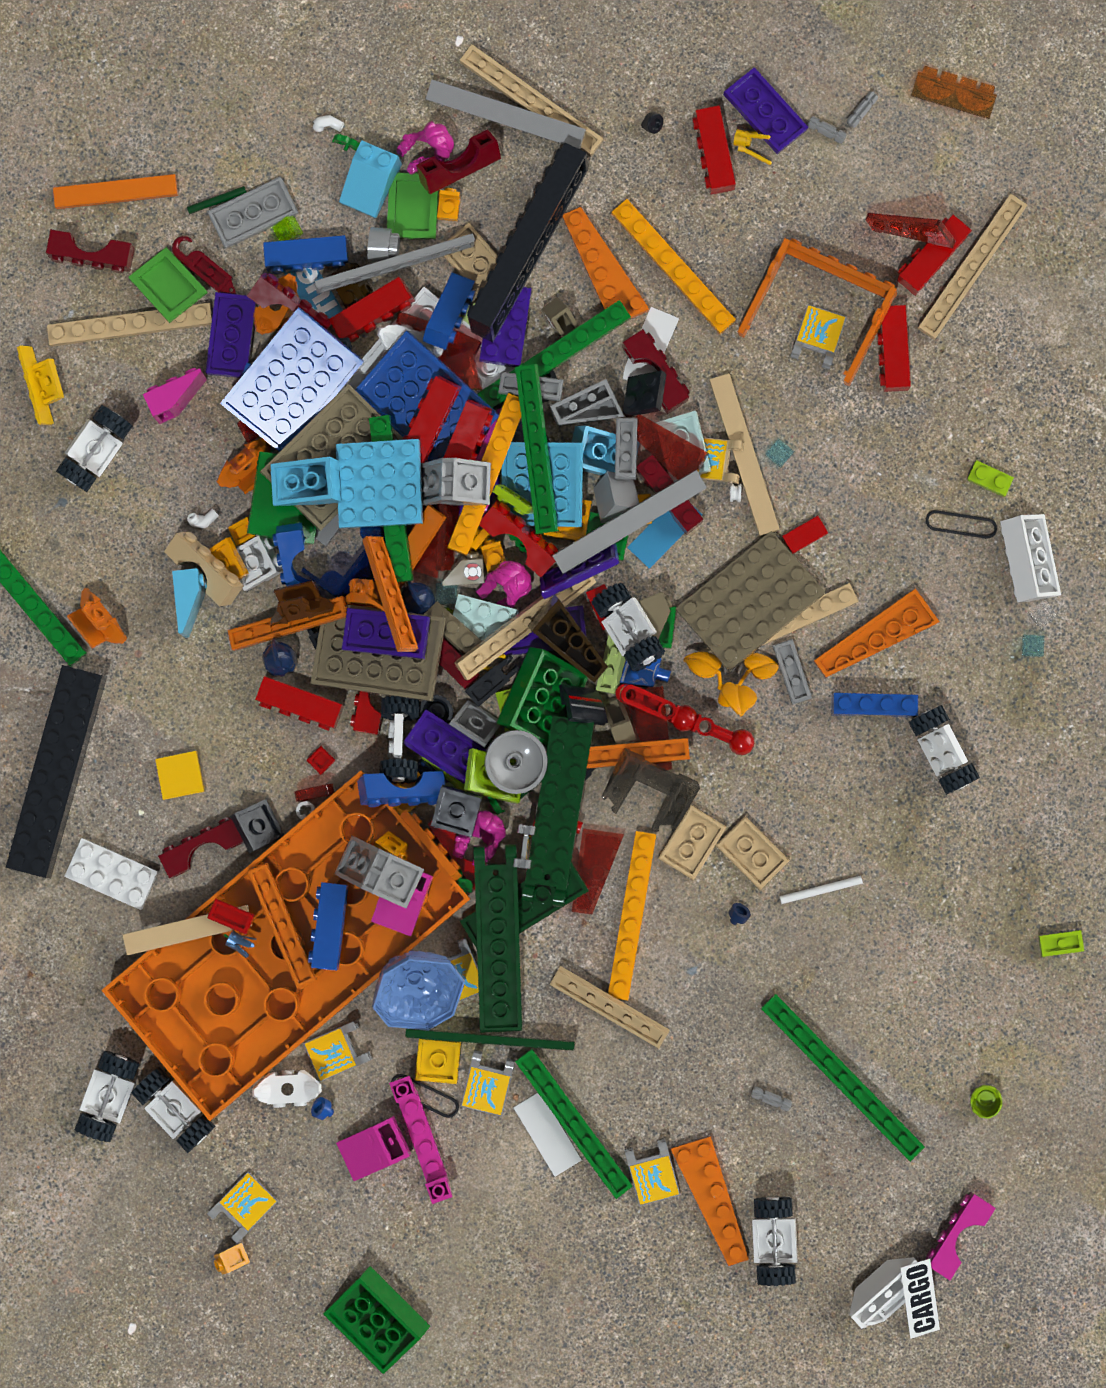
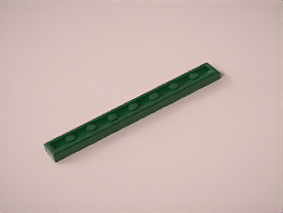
M406 1029L405 1034L406 1038L571 1051L574 1050L575 1041L438 1030Z

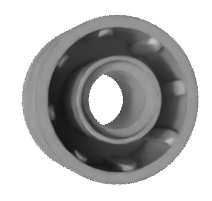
M371 227L368 238V263H376L399 256L400 235L392 233V229Z

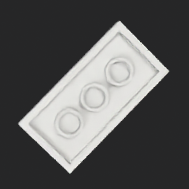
M81 838L64 877L142 910L159 871Z

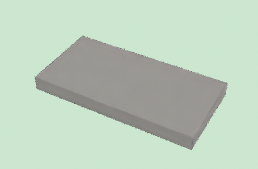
M281 176L207 211L225 249L299 214Z

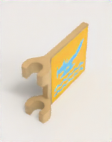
M703 438L711 472L701 474L700 477L703 480L739 484L740 476L727 472L730 451H743L744 443L739 440Z

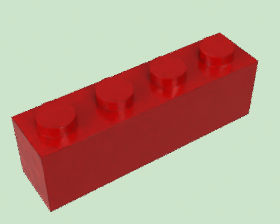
M720 105L695 110L692 125L693 129L698 131L699 137H696L697 149H701L703 155L700 157L701 168L706 170L707 176L704 177L705 188L710 190V195L735 190L736 183Z
M954 214L949 219L945 217L938 225L940 230L936 234L932 232L924 241L926 243L925 247L922 250L918 248L911 256L913 259L909 265L905 263L898 271L900 275L897 281L914 296L921 291L972 231Z
M397 277L336 314L329 321L339 338H350L351 343L359 339V335L362 333H369L376 329V325L380 322H387L394 317L395 313L408 310L415 300L404 280Z
M906 305L890 306L880 326V333H877V345H881V353H878V365L882 366V374H879V384L883 386V392L908 391L911 387Z
M436 376L435 379L431 378L426 388L429 390L426 398L422 397L418 405L420 411L417 417L414 416L410 421L409 428L411 430L408 436L405 435L402 439L420 440L421 463L427 462L462 388L441 376Z
M472 400L466 401L443 458L476 461L478 454L475 452L477 447H481L486 435L483 432L485 427L489 428L494 417L491 415L493 409Z
M265 676L255 700L260 702L259 706L269 710L272 707L280 709L278 713L288 717L292 713L299 716V721L308 724L311 721L319 723V728L327 731L330 728L336 729L344 705Z

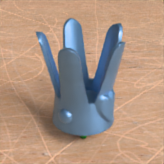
M234 930L229 936L224 934L228 938L225 945L235 949L243 957L248 958V953L239 945L248 948L254 947L255 944L244 938L256 940V938L240 935Z

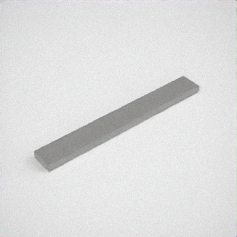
M433 79L426 96V100L561 144L567 143L578 149L581 148L586 132L584 128Z
M472 233L314 281L315 289L320 294L474 247L475 238Z
M694 470L552 556L561 572L565 573L705 490L707 487L698 471Z

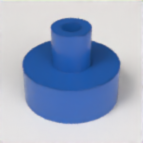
M323 1097L316 1099L311 1109L312 1116L320 1120H324L327 1116L331 1117L334 1113V1110L331 1108V1101Z

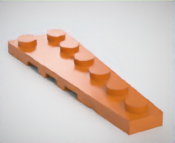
M579 207L565 213L562 218L603 309L605 310L620 300L630 314L631 319L648 312L647 304L583 209Z
M915 588L815 659L814 663L824 677L827 678L936 625L940 621Z
M711 1136L672 1147L671 1151L728 1266L749 1260Z

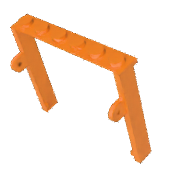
M784 238L737 331L738 335L744 338L747 331H749L750 325L786 254L881 296L885 299L881 307L876 310L872 318V325L849 370H845L843 373L845 375L843 382L850 387L894 298L897 296V289L894 288L895 285L886 280L881 282L869 272L863 274L857 271L858 269L851 264L843 265L839 263V260L834 256L828 255L826 257L821 255V252L814 247H809L808 249L802 246V243L796 239L791 238V240Z

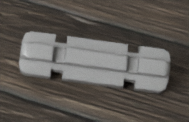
M870 91L853 111V114L847 119L849 126L855 128L877 101L878 96L874 92Z
M815 116L810 118L808 122L809 128L817 129V132L830 139L834 138V141L840 144L844 142L847 135L846 132L838 131L836 127L824 121L820 122V119Z
M756 1086L751 1092L752 1098L762 1099V1102L775 1107L779 1106L780 1109L789 1111L792 1101L786 1098L782 1099L779 1095L766 1090L764 1092L763 1089Z

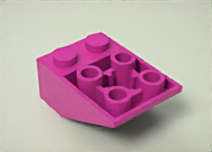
M196 368L187 370L184 376L179 378L172 377L166 380V384L159 387L158 385L152 386L143 394L152 416L159 424L179 416L207 381L200 368L197 370Z
M426 873L422 874L407 908L379 897L371 922L412 936L434 876Z
M394 1115L336 1142L353 1181L391 1166L411 1155Z

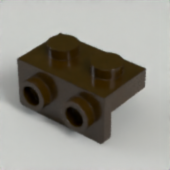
M346 263L330 276L361 266L358 263ZM367 280L336 288V291L345 308H348L373 293V288Z

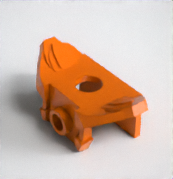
M288 273L278 278V282L281 285L290 287L296 293L295 295L299 297L295 276ZM270 305L264 309L261 306L259 308L255 307L253 317L256 332L264 335L276 330L278 333L288 321L293 311L284 305L277 311L272 310Z
M263 438L244 444L245 448L229 462H225L216 481L220 487L231 488L238 486L245 494L253 490L259 452H271L270 444Z
M367 579L350 580V593L346 595V604L355 606L375 605L384 611L376 582Z
M84 588L81 592V608L67 615V618L92 649L106 641L123 644L127 636L122 631L116 618L110 615L100 602V598L88 588Z

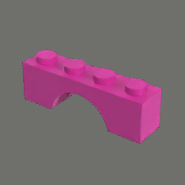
M972 1192L962 1198L960 1202L962 1207L958 1213H953L948 1222L950 1226L946 1231L943 1230L937 1239L938 1245L935 1249L932 1248L926 1256V1260L930 1259L931 1269L948 1280L952 1279L962 1263L955 1249L956 1240L960 1232L973 1225L985 1226L996 1209Z

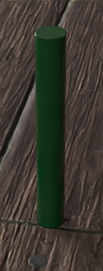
M245 186L187 206L188 213L190 215L247 193Z

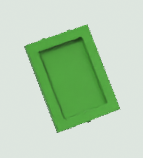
M403 172L396 174L389 189L387 228L392 229V233H398L400 238L436 239L438 191L429 194L420 183L418 173L409 174Z
M167 247L128 277L169 323L208 293Z

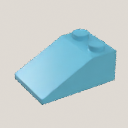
M361 140L352 159L339 203L377 218L394 178L402 166L399 156Z
M575 426L571 443H583V471L602 476L607 471L615 473L616 434L589 426ZM637 440V453H638V448H639V444H640V441H638V440Z
M322 457L271 464L273 506L320 505L341 502L338 460L332 457Z
M197 568L172 571L178 633L185 638H188L191 634L205 597V589L207 588L206 576Z

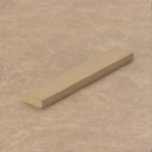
M248 905L238 907L249 912ZM207 914L123 934V940L127 955H132L233 931L234 929L208 919Z
M562 966L559 967L550 983L552 987L658 1049L670 1031L668 1028Z

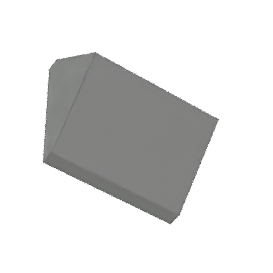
M607 471L593 488L602 524L639 504L634 480L615 479L614 472Z
M467 700L450 722L452 727L485 749L501 726L497 724L498 719L470 700Z

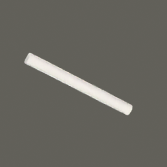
M860 875L782 895L779 898L781 904L863 884Z

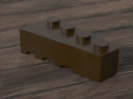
M554 594L528 627L534 634L595 683L608 666L560 599Z

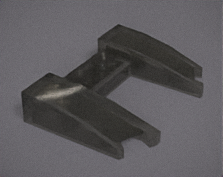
M625 748L610 776L602 798L605 800L608 797L614 804L611 810L617 814L634 783L638 781L667 795L651 828L652 831L659 832L660 825H671V830L675 831L700 790V786L697 781L680 773L679 775L645 760L644 756Z

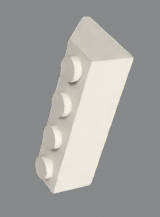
M1020 515L1000 521L1017 603L1060 596L1061 591L1045 515Z

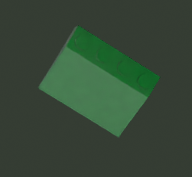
M260 451L247 534L273 539L277 526L302 523L305 545L314 544L316 527L294 505L273 506L272 483L260 471L277 454Z
M530 647L497 724L510 731L528 732L535 736L543 746L547 747L552 716L568 718L566 705H561L559 685L585 687L588 677L577 668L548 651Z
M371 1266L323 1313L382 1374L387 1372L430 1328V1325Z

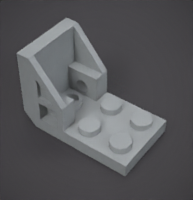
M441 458L422 463V506L434 504L489 505L491 463L459 458Z
M352 836L334 874L363 890L407 908L424 869Z

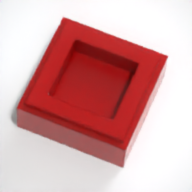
M320 746L306 761L322 775L336 760Z

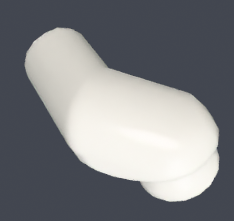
M331 115L317 117L313 121V129L317 132L323 131L324 127L327 126L340 132L344 126V122Z
M211 509L205 516L190 513L187 521L194 528H207L219 515Z

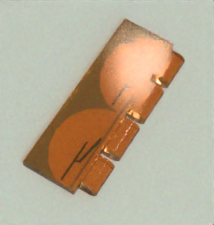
M925 65L922 73L918 72L911 94L912 97L990 119L997 96L993 94L995 86L981 82L980 88L975 89L978 81L966 77H961L958 84L956 83L958 75L942 71L940 78L936 77L938 69Z

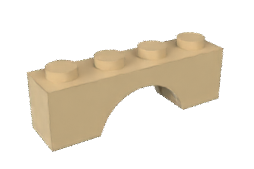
M191 532L176 533L164 551L177 565L194 562L203 569L207 579L206 594L219 607L231 605L244 587L239 582V578L235 574L230 573L225 568L224 563L216 559L211 554V551L197 541V537Z

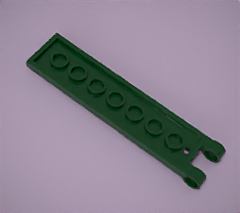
M552 716L546 752L547 769L541 782L534 824L535 833L532 836L529 854L531 865L530 869H527L522 901L533 902L535 886L540 884L556 887L553 906L564 908L594 722L579 723L568 721V718ZM546 874L550 875L549 880L544 879Z
M516 844L505 845L506 863L485 864L484 845L473 846L480 1033L522 1031L517 867H513L514 858H517ZM498 870L499 873L497 875H494L493 871Z

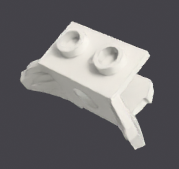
M395 324L379 327L377 335L387 352L408 330L436 357L442 355L443 349L423 342L425 333L423 330L418 332L405 324H401V326Z
M282 1070V1074L277 1072L268 1073L252 1088L253 1097L257 1098L260 1102L267 1103V1105L273 1104V1108L286 1107V1103H294V1106H306L307 1102L315 1099L322 1092L321 1084L305 1070H300L298 1073H294V1070ZM290 1083L293 1085L294 1091L291 1095H284L281 1088L283 1084Z

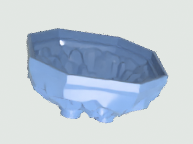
M409 951L402 956L391 958L381 970L375 986L372 1007L388 1027L430 1030L454 1016L465 980L446 956L431 952Z

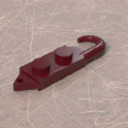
M180 236L174 240L172 252L178 260L216 292L236 294L232 276L203 252L193 251L186 256L180 251L179 244L183 241L192 242L190 237Z

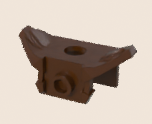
M313 580L274 589V593L279 602L277 611L271 618L270 624L273 626L288 624L290 621L307 617L310 619L320 614L333 612L334 604L320 596Z

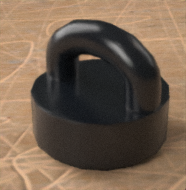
M650 112L645 116L641 127L649 133L656 134L663 127V117L658 113Z

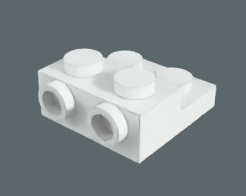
M256 536L236 548L249 573L239 580L244 585V591H248L264 581H269L283 572L282 565L278 566L272 539Z

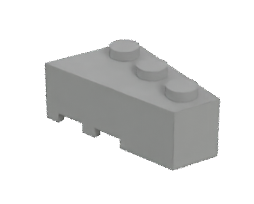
M607 379L549 406L557 426L624 417Z

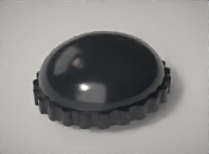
M439 694L433 696V702L424 700L419 705L420 717L425 710H428L447 724L453 719L454 708H452L450 700H447L443 695L439 696Z

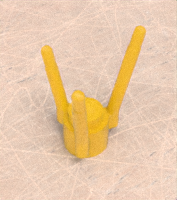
M737 129L733 145L738 146V151L745 152L771 165V161L746 148V146H751L752 138L770 139V135Z

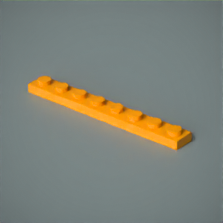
M628 199L612 211L611 214L720 335L736 322V319Z
M510 393L506 396L481 460L482 462L491 463L490 495L521 419L519 397ZM487 505L463 506L447 548L467 556Z
M635 832L608 994L616 999L627 1001L629 999L656 834Z

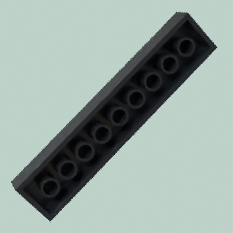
M564 143L562 148L557 149L554 156L555 161L552 166L549 165L547 167L543 183L540 182L537 185L534 199L529 200L527 203L524 217H520L517 221L514 235L511 234L508 237L504 253L500 252L495 269H491L486 280L488 282L485 287L480 288L477 294L478 300L475 305L472 304L467 312L471 332L488 341L494 342L588 172L587 152L570 144Z
M62 665L5 868L51 879L107 677Z

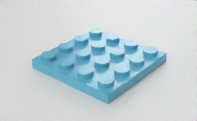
M419 439L336 444V460L339 461L341 502H338L339 528L423 524Z
M511 442L502 465L501 485L507 486L532 503L525 443ZM547 442L558 527H582L583 443ZM510 503L506 504L513 514L525 520L526 525L535 526L533 514L521 515L513 510V505Z

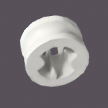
M733 483L730 484V502H733V500L741 502V484L734 486Z
M304 801L298 804L296 814L300 819L303 820L306 817L305 814L301 815L300 810H303L301 809L302 806L311 807L310 813L315 810V806L312 803Z

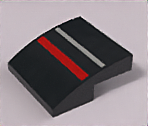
M565 684L559 685L561 705H566L568 721L579 723L594 722L595 725L603 726L608 723L603 700L596 689Z

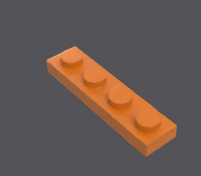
M405 810L400 816L447 873L457 881L462 877L458 871L461 867L453 858L449 861L445 856L448 853L440 843L438 845L434 843L433 839L435 836L428 828L424 830L420 826L422 823L421 819L415 813L411 815Z

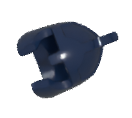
M407 581V586L401 594L407 613L424 615L435 604L433 591L426 584Z
M272 639L271 644L263 652L262 661L270 675L273 677L277 675L283 677L288 672H294L297 664V655L286 643L277 642L276 639Z

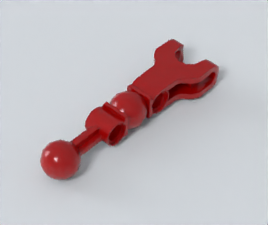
M621 684L615 690V697L619 702L660 719L668 720L679 731H691L698 735L712 736L729 744V748L736 755H747L754 748V737L748 730L739 729L732 732L714 724L712 719L702 717L701 714H698L689 705L680 706L630 684ZM628 690L631 691V697L629 699H627L626 692ZM665 704L670 707V713L667 716L661 713V708ZM705 720L708 723V729L702 732L699 729V724Z

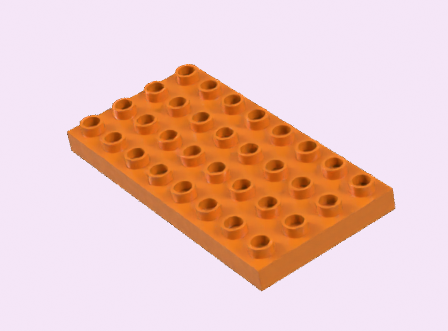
M362 770L186 918L190 919L209 914L215 898L235 907L248 905L249 912L254 914L255 917L247 935L234 930L240 935L256 938V940L244 938L255 944L254 947L248 948L239 945L248 953V958L243 957L235 949L225 945L228 938L224 934L229 936L232 931L149 950L101 990L209 1121L218 1116L379 978L383 967L391 958L402 956L404 953L414 949L471 900L468 894L447 873L394 807H390L388 804H381L378 807H368V805L360 804L357 781L365 774ZM389 831L408 844L406 861L423 868V873L434 876L412 936L371 922L379 896L363 890L334 874L352 836L374 846L375 841ZM265 863L269 865L307 957H309V951L313 950L314 942L311 941L312 929H316L317 920H313L314 909L319 906V899H316L317 886H321V882L349 885L339 970L312 968L317 980L298 989L295 986L247 872Z

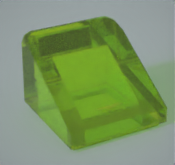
M293 216L285 217L272 227L279 241L294 240L303 234L296 218Z

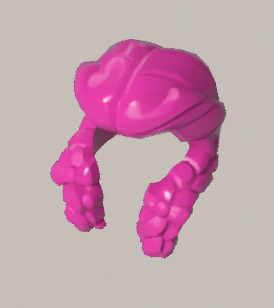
M431 121L425 125L424 130L403 135V140L398 145L396 151L397 154L403 157L416 141L427 142L434 148L435 158L445 161L450 157L454 147V140L444 125L440 123L435 124ZM421 156L410 162L407 166L409 174H415L417 172L416 165L430 157L424 158Z
M504 561L495 570L487 574L485 583L478 588L476 594L481 599L486 598L496 588L498 583L503 586L507 597L496 604L513 608L519 598L530 592L532 588L531 576L520 563Z
M486 810L479 811L473 832L474 837L481 838L488 846L484 847L485 863L496 854L500 841L506 836L503 821ZM458 834L455 839L456 844L453 856L462 859L468 848L470 837Z

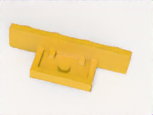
M20 345L17 347L18 358L22 365L35 418L39 425L50 426L54 422L49 404L64 398L54 359L48 358L37 363L33 348Z

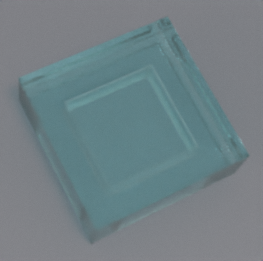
M778 439L765 456L782 468L795 451Z
M436 583V602L438 601L440 604H456L457 585L443 586L442 583Z
M1022 635L1021 656L1044 657L1045 636Z

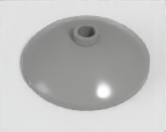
M519 730L504 732L491 742L486 751L485 770L487 776L497 788L504 792L512 794L528 792L535 788L545 775L547 769L546 751L542 743L528 732ZM512 757L516 759V763L514 765L510 764V759Z

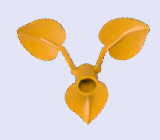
M694 652L683 659L689 669L699 677L712 678L717 674V689L720 690L718 703L724 707H731L740 717L753 707L757 700V695L751 688L744 685L741 686L746 677L752 673L757 679H768L774 676L779 668L778 663L770 657L759 653H752L744 660V665L748 670H746L738 684L726 682L723 685L721 672L718 670L721 668L722 663L715 655L708 652Z

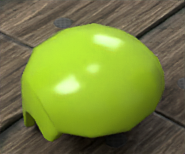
M982 1085L973 1091L970 1098L973 1113L980 1118L990 1119L996 1116L1002 1108V1096L995 1087Z

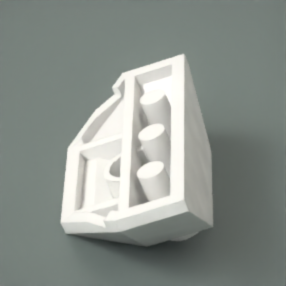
M913 1257L887 1260L855 1288L849 1315L861 1329L884 1322L905 1303L900 1268L917 1263Z

